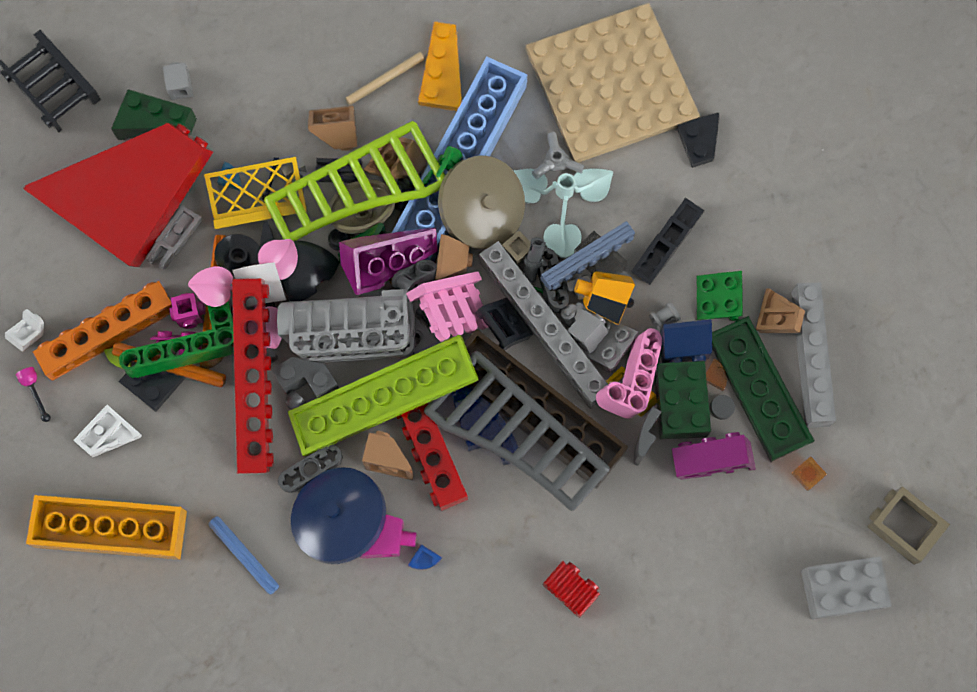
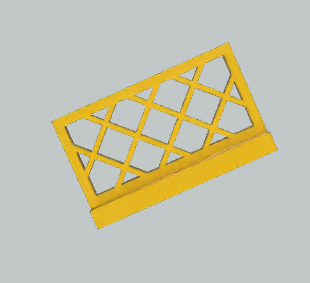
M296 157L204 174L215 229L271 219V214L260 198L267 188L272 192H276V190L268 186L275 175L287 181L285 186L293 183L292 179L294 176L296 181L301 179ZM292 162L294 173L290 179L278 173L282 164ZM278 165L276 170L272 169L269 166ZM264 167L273 172L266 184L255 177L259 169ZM256 169L253 174L247 172L248 170ZM238 172H244L250 176L244 188L232 181ZM232 174L230 179H228L224 175ZM220 176L228 181L221 192L212 187V177ZM253 179L264 186L258 197L246 191ZM230 183L241 190L235 202L223 195ZM302 188L298 190L299 199L305 211L307 212V205L305 202V197ZM214 192L219 195L216 200L214 197ZM243 193L255 199L251 208L244 209L237 204ZM221 197L233 204L227 213L218 214L216 204ZM284 197L283 199L286 200L284 202H275L282 216L296 214L288 198ZM257 202H259V203H261V204L263 205V206L255 207V205L257 204ZM235 206L240 209L237 211H232Z

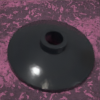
M228 235L221 239L215 248L214 257L218 267L227 269L234 276L232 270L259 264L258 253L260 247L256 241L246 235ZM240 257L242 260L237 261L234 260V258Z

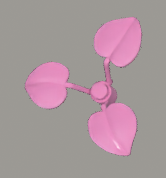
M291 239L269 241L259 250V264L275 262L280 280L288 278L296 268L298 259L297 249ZM209 267L194 275L188 282V286L204 304L211 307H219L230 299V290L232 291V286L230 285L233 276L231 272L223 267ZM269 306L266 307L270 311V322L266 323V332H270L271 343L267 348L276 349L282 339L278 335L277 329L278 309ZM251 321L247 325V331L250 335L256 333L258 325L255 321Z

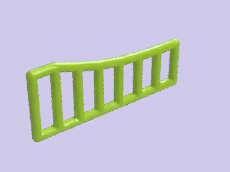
M410 121L266 196L264 203L283 240L291 239L294 242L311 232L355 213L383 205L426 198L438 192L445 177L444 172H442L439 178L436 177L438 181L425 187L399 140L400 137L411 132L436 177L440 165L417 123ZM391 143L416 190L401 192L380 154L379 148ZM370 153L392 195L377 197L358 159ZM349 164L368 200L354 204L337 170ZM327 175L330 176L345 205V208L332 212L316 182ZM306 186H309L324 217L313 222L310 221L296 194V191ZM286 196L289 198L303 227L291 233L275 202Z

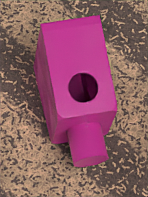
M386 514L385 524L379 538L360 558L400 556L401 546L415 547L417 532L403 531V519Z

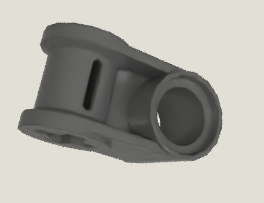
M430 260L418 261L412 266L399 270L392 279V286L398 290L408 289L409 292L423 283L435 281L437 265Z

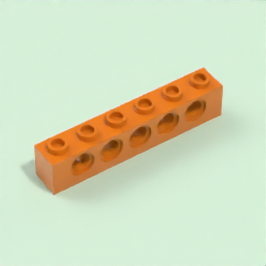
M160 281L148 283L138 293L125 296L122 302L104 308L95 317L84 319L79 326L61 332L59 337L52 341L41 343L38 349L32 352L44 374L53 381L103 353L105 349L112 348L116 342H122L170 315L171 299ZM145 302H151L150 307L142 309V305ZM130 313V317L126 321H121V317L124 314ZM104 325H109V329L106 332L100 333ZM88 336L87 342L79 345L81 338ZM67 348L66 354L58 357L60 350Z

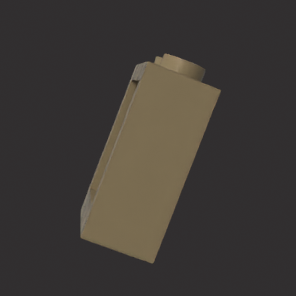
M903 486L896 491L891 489L883 499L886 502L881 509L877 507L869 516L871 522L867 527L915 565L922 562L950 524ZM900 499L933 524L915 548L911 547L882 523Z

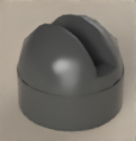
M293 389L286 397V405L291 410L306 403Z

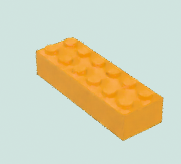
M34 495L26 544L42 549L180 560L187 511L178 506Z

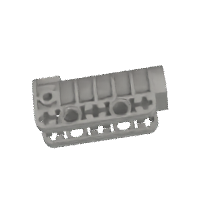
M408 289L382 291V296L281 302L277 312L278 335L289 343L290 349L300 356L301 359L318 363L405 358L412 355L415 351L414 304L407 297ZM407 344H410V347L406 348V352H402L401 349L405 348Z

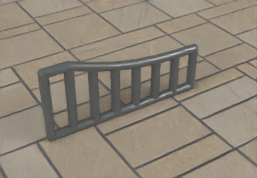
M478 351L473 352L470 356L473 367L478 363L487 371V374L447 419L441 416L436 409L449 394L431 401L424 408V413L444 431L490 450L512 463L550 492L566 508L574 511L609 472V466ZM494 379L505 387V390L469 431L455 425ZM512 395L524 404L492 441L478 435ZM530 411L542 420L514 453L501 446ZM550 427L560 438L539 462L532 467L522 458ZM568 443L579 453L556 480L552 482L542 472ZM587 459L597 470L571 499L561 488Z

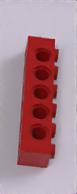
M426 403L397 416V419H403L405 424L402 427L406 441H412L414 448L410 450L416 463L420 461L424 469L420 471L425 485L428 483L431 485L433 492L429 493L433 505L434 507L439 505L441 511L467 501L468 495L437 424L424 413V408L428 405ZM417 412L422 417L417 422H411L408 419L410 414ZM421 434H428L431 439L428 443L421 444L418 442V437ZM432 455L440 458V462L435 466L427 463V459ZM440 477H446L450 483L447 487L440 488L436 485V481Z

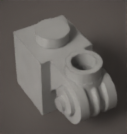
M580 302L576 305L569 304L561 310L562 318L566 325L570 327L567 332L577 345L587 352L591 353L608 334L604 325L605 320L598 314H590L588 309Z

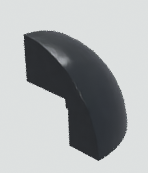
M294 241L298 255L296 268L288 278L280 280L290 302L308 299L317 292L316 287L321 282L329 281L333 277L340 262L331 252L311 242Z

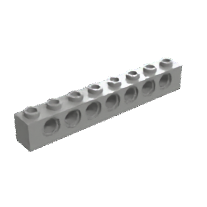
M496 242L479 254L481 266L503 295L508 298L589 408L597 404L596 394L608 385L500 242Z

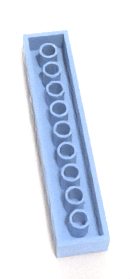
M486 56L434 153L437 161L449 146L457 148L462 152L463 157L461 160L474 156H490L527 87V74ZM429 164L421 177L422 181L431 170ZM435 175L430 178L425 187L438 181ZM439 191L426 198L409 200L392 233L436 228L438 251L425 259L435 262L439 254L441 234L449 235L439 213Z

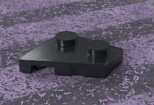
M167 371L138 378L129 377L125 373L118 382L157 412L186 377Z

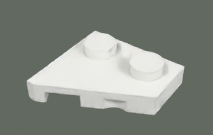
M106 405L73 441L90 456L95 457L137 440L142 435L112 408Z

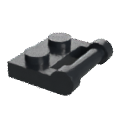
M507 297L484 305L475 312L478 318L483 319L499 341L498 345L503 350L526 341L533 335Z

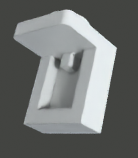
M26 309L23 311L22 320L5 332V339L23 352L43 336L44 322L39 315L33 314Z

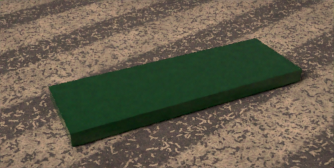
M747 316L713 331L712 350L770 462L813 443L815 440L750 317Z

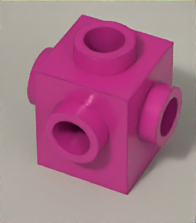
M184 293L171 298V319L176 321L180 328L191 329L197 327L200 323H204L202 315L206 314L205 306L202 301H199L195 293Z

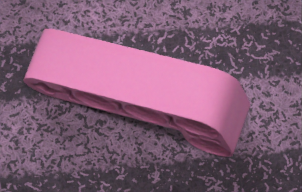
M647 329L632 342L623 382H611L597 392L596 401L601 408L626 419H630L646 409L662 345V336L656 329Z

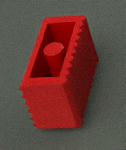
M562 561L544 581L543 586L580 618L599 597L600 593L597 592L599 587L589 578L585 581L578 575L580 570L569 561L566 564Z

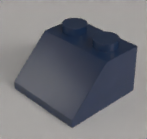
M711 319L663 324L660 331L662 336L660 350L662 363L706 362L712 354Z

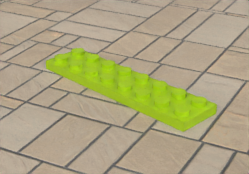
M457 335L288 411V415L302 455L309 456L322 448L336 444L478 381V377L461 335Z

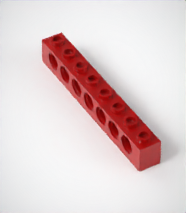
M262 278L232 279L237 474L270 472V467L274 465L273 453H269V443H273L272 428L269 429V419H272V405L268 404V395L272 393L271 380L267 379V371L271 370V357L267 356V347L270 346L271 338L270 332H266V323L270 322L269 308H266L265 299L269 298V285L265 284V280ZM255 297L257 307L253 310H248L246 307L247 300ZM251 321H255L258 325V330L250 335L247 332V325ZM256 345L259 353L257 357L251 359L247 354V350L250 346ZM252 369H256L259 372V379L255 383L250 382L248 379V373ZM253 393H256L260 398V402L256 407L249 404V396ZM253 417L258 418L261 423L257 431H253L249 426V422ZM254 441L258 442L261 446V452L258 455H254L250 451V445Z

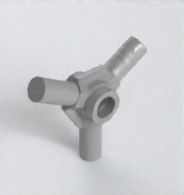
M549 133L547 136L550 149L545 156L544 163L532 171L534 178H540L549 170L557 171L565 170V168L582 173L585 165L570 160L563 149L559 148L556 133Z

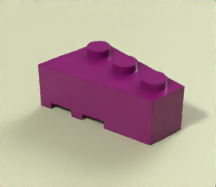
M740 432L726 434V438L716 440V437H707L702 439V443L692 444L691 441L679 443L677 448H672L676 476L681 480L712 476V474L725 471L726 474L734 473L736 469L747 467L748 471L756 470L751 442L744 434L740 435Z

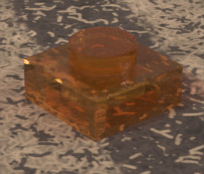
M810 456L792 472V475L809 491L827 473Z

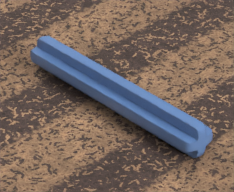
M218 516L214 517L208 523L209 527L268 594L271 595L277 591L279 584Z

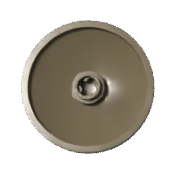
M474 156L461 160L447 172L440 186L438 208L443 225L454 239L463 242L469 248L487 249L498 241L502 245L517 232L524 216L525 196L519 178L506 163L491 156Z

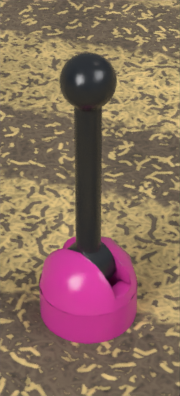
M34 367L20 370L16 373L18 382L30 388L42 414L41 420L43 422L50 421L51 416L46 413L34 387L37 381V373Z

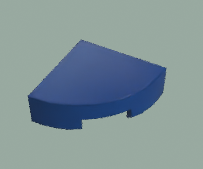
M421 544L408 566L418 570L429 569L438 564L442 557Z

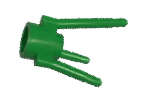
M449 146L438 159L440 168L436 173L437 178L441 176L444 170L449 171L455 164L461 161L463 154L460 150ZM432 169L422 181L424 186L434 175Z

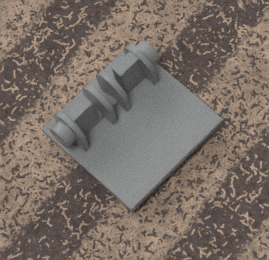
M603 318L608 334L591 353L581 347L580 349L587 358L603 365L602 368L610 373L612 370L615 371L616 365L620 359L624 358L623 355L627 354V349L639 332L621 323L617 325Z

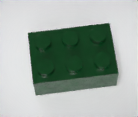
M705 361L657 363L654 378L657 409L661 411L658 417L659 440L708 437L711 433Z

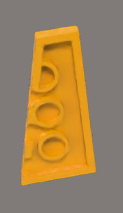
M434 22L418 104L420 106L457 111L462 103L456 25Z

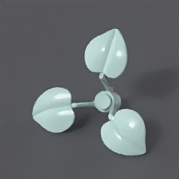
M535 169L513 170L523 187L525 203H536L539 201L541 194L546 195L555 188L557 196L563 199L561 225L552 224L548 226L544 232L543 240L546 242L545 246L552 249L560 258L566 259L575 254L580 247L582 237L576 225H565L568 198L572 197L574 192H580L581 197L586 201L598 202L603 200L609 192L613 171L606 169H584L582 173L577 172L574 176L565 173L559 176L557 182L553 181L552 185L547 188L548 181L544 174L538 179H535L532 175V171Z

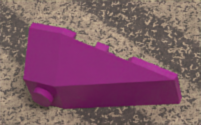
M436 228L364 236L339 242L341 266L356 295L380 289L399 270L414 265L418 261L425 260L438 251Z

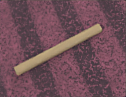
M421 52L415 54L345 98L347 103L352 105L424 60L423 54Z

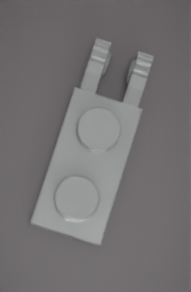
M182 205L155 241L156 244L149 252L147 260L154 262L163 248L167 250V253L161 259L159 267L163 270L166 269L173 261L174 256L179 253L202 222V217Z

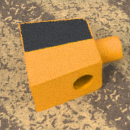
M596 271L593 273L590 282L578 279L574 292L585 295L583 303L586 309L619 325L635 283L630 276Z

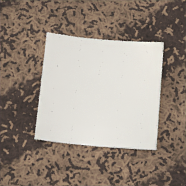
M275 262L232 270L235 279L262 278L265 280V284L269 285V298L265 299V303L286 301ZM255 297L249 298L246 302V307L257 305Z

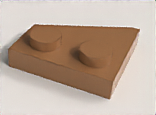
M766 288L756 330L760 333H800L805 310L773 290Z

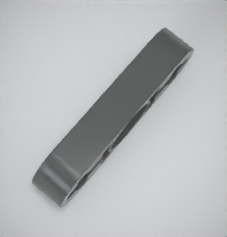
M544 248L542 257L545 256L546 259H550L547 269L549 270L559 264V261L552 249ZM543 260L537 274L545 302L552 312L560 313L569 303L565 282H562L554 290L553 288L551 290L547 289L541 280V274L547 271V263ZM555 295L557 296V299H558L559 301L562 300V302H561L560 305H558V302H557V301H553L554 298H555Z
M336 445L322 448L284 470L278 477V484L287 493L296 492L322 472L339 466L343 460V454ZM328 451L332 453L337 452L338 454L335 455L336 460L333 462L330 459L323 462L326 467L322 469L320 462L316 458L320 456L321 460H324L328 457ZM313 462L317 465L315 474H305L304 467L307 463ZM299 469L305 480L301 481L300 477L293 481L294 485L292 487L288 484L284 486L285 478L287 476L291 478L298 475L296 470Z

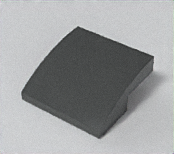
M652 407L637 438L634 452V464L637 466L656 439L654 435L649 433L661 414V411L655 407Z

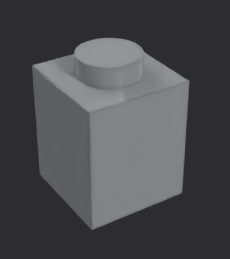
M174 62L168 66H163L166 90L171 100L192 97L193 90L190 72L185 62Z

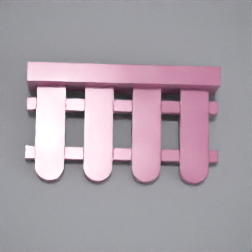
M478 271L423 283L406 293L410 302L420 300L421 304L419 306L427 315L431 327H429L431 333H435L439 341L448 339L450 334L453 337L462 335L464 330L470 334L477 329V326L481 330L488 328L483 319H479L475 314L483 306L479 297L480 292L474 286L475 283L482 280Z

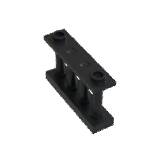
M40 29L33 34L38 41L36 47L9 68L0 60V66L3 69L0 73L8 83L13 81L43 114L41 119L48 128L53 126L60 132L62 129L56 122L57 119L83 99L85 101L89 99L95 105L101 98L91 84ZM48 53L51 57L48 64L23 83L15 76L42 54L46 55ZM55 69H62L65 72L62 79L37 98L29 91V89ZM75 83L78 87L77 93L49 114L42 105L69 84L72 86Z

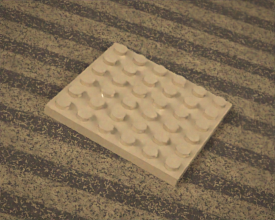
M649 3L526 45L530 61L573 161L579 163L673 130L677 128L678 124L700 118V114Z

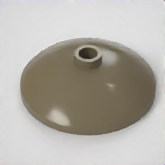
M369 180L377 197L392 195L387 184L377 180ZM359 181L345 186L354 204L368 200ZM338 192L329 202L332 212L345 208ZM395 203L355 213L331 224L334 228L344 233H363L378 223L383 224L393 212Z

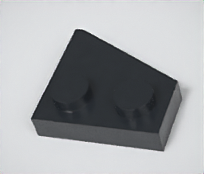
M718 112L677 125V131L692 168L713 162L715 158L719 124Z

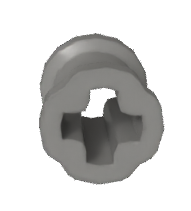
M670 302L657 313L652 312L649 315L653 325L659 332L663 324L680 321L678 311Z

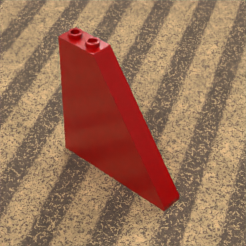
M167 123L25 185L23 189L125 264L131 267H140L154 246L155 241L163 232L213 154V151L207 148L209 143L202 138L190 136V130L179 123L177 126Z

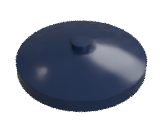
M346 467L326 470L306 483L295 499L291 512L293 537L302 551L319 562L342 564L355 560L375 544L383 530L386 519L384 496L378 485L368 475L359 470Z

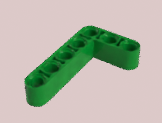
M231 299L219 307L208 306L211 330L128 349L119 357L120 366L129 377L138 378L234 354L233 307ZM228 317L224 322H218L220 318ZM226 338H232L229 343L222 344ZM202 344H208L205 349L199 350ZM185 349L181 355H175L178 350ZM161 355L158 360L152 361L154 356ZM137 360L134 366L128 367L130 362Z

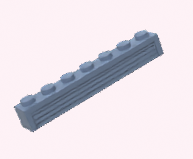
M627 221L541 274V280L548 290L558 288L561 285L560 283L571 280L573 275L582 273L587 266L595 265L597 260L606 258L613 250L617 251L622 247V244L630 243L634 239V230Z

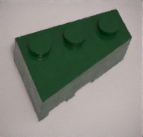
M128 89L111 130L118 140H125V138H135L167 123L175 126L179 123L190 130L189 135H191L197 119L190 107Z

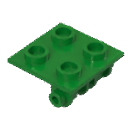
M742 271L697 275V320L729 317L730 321H738L739 317L743 316Z

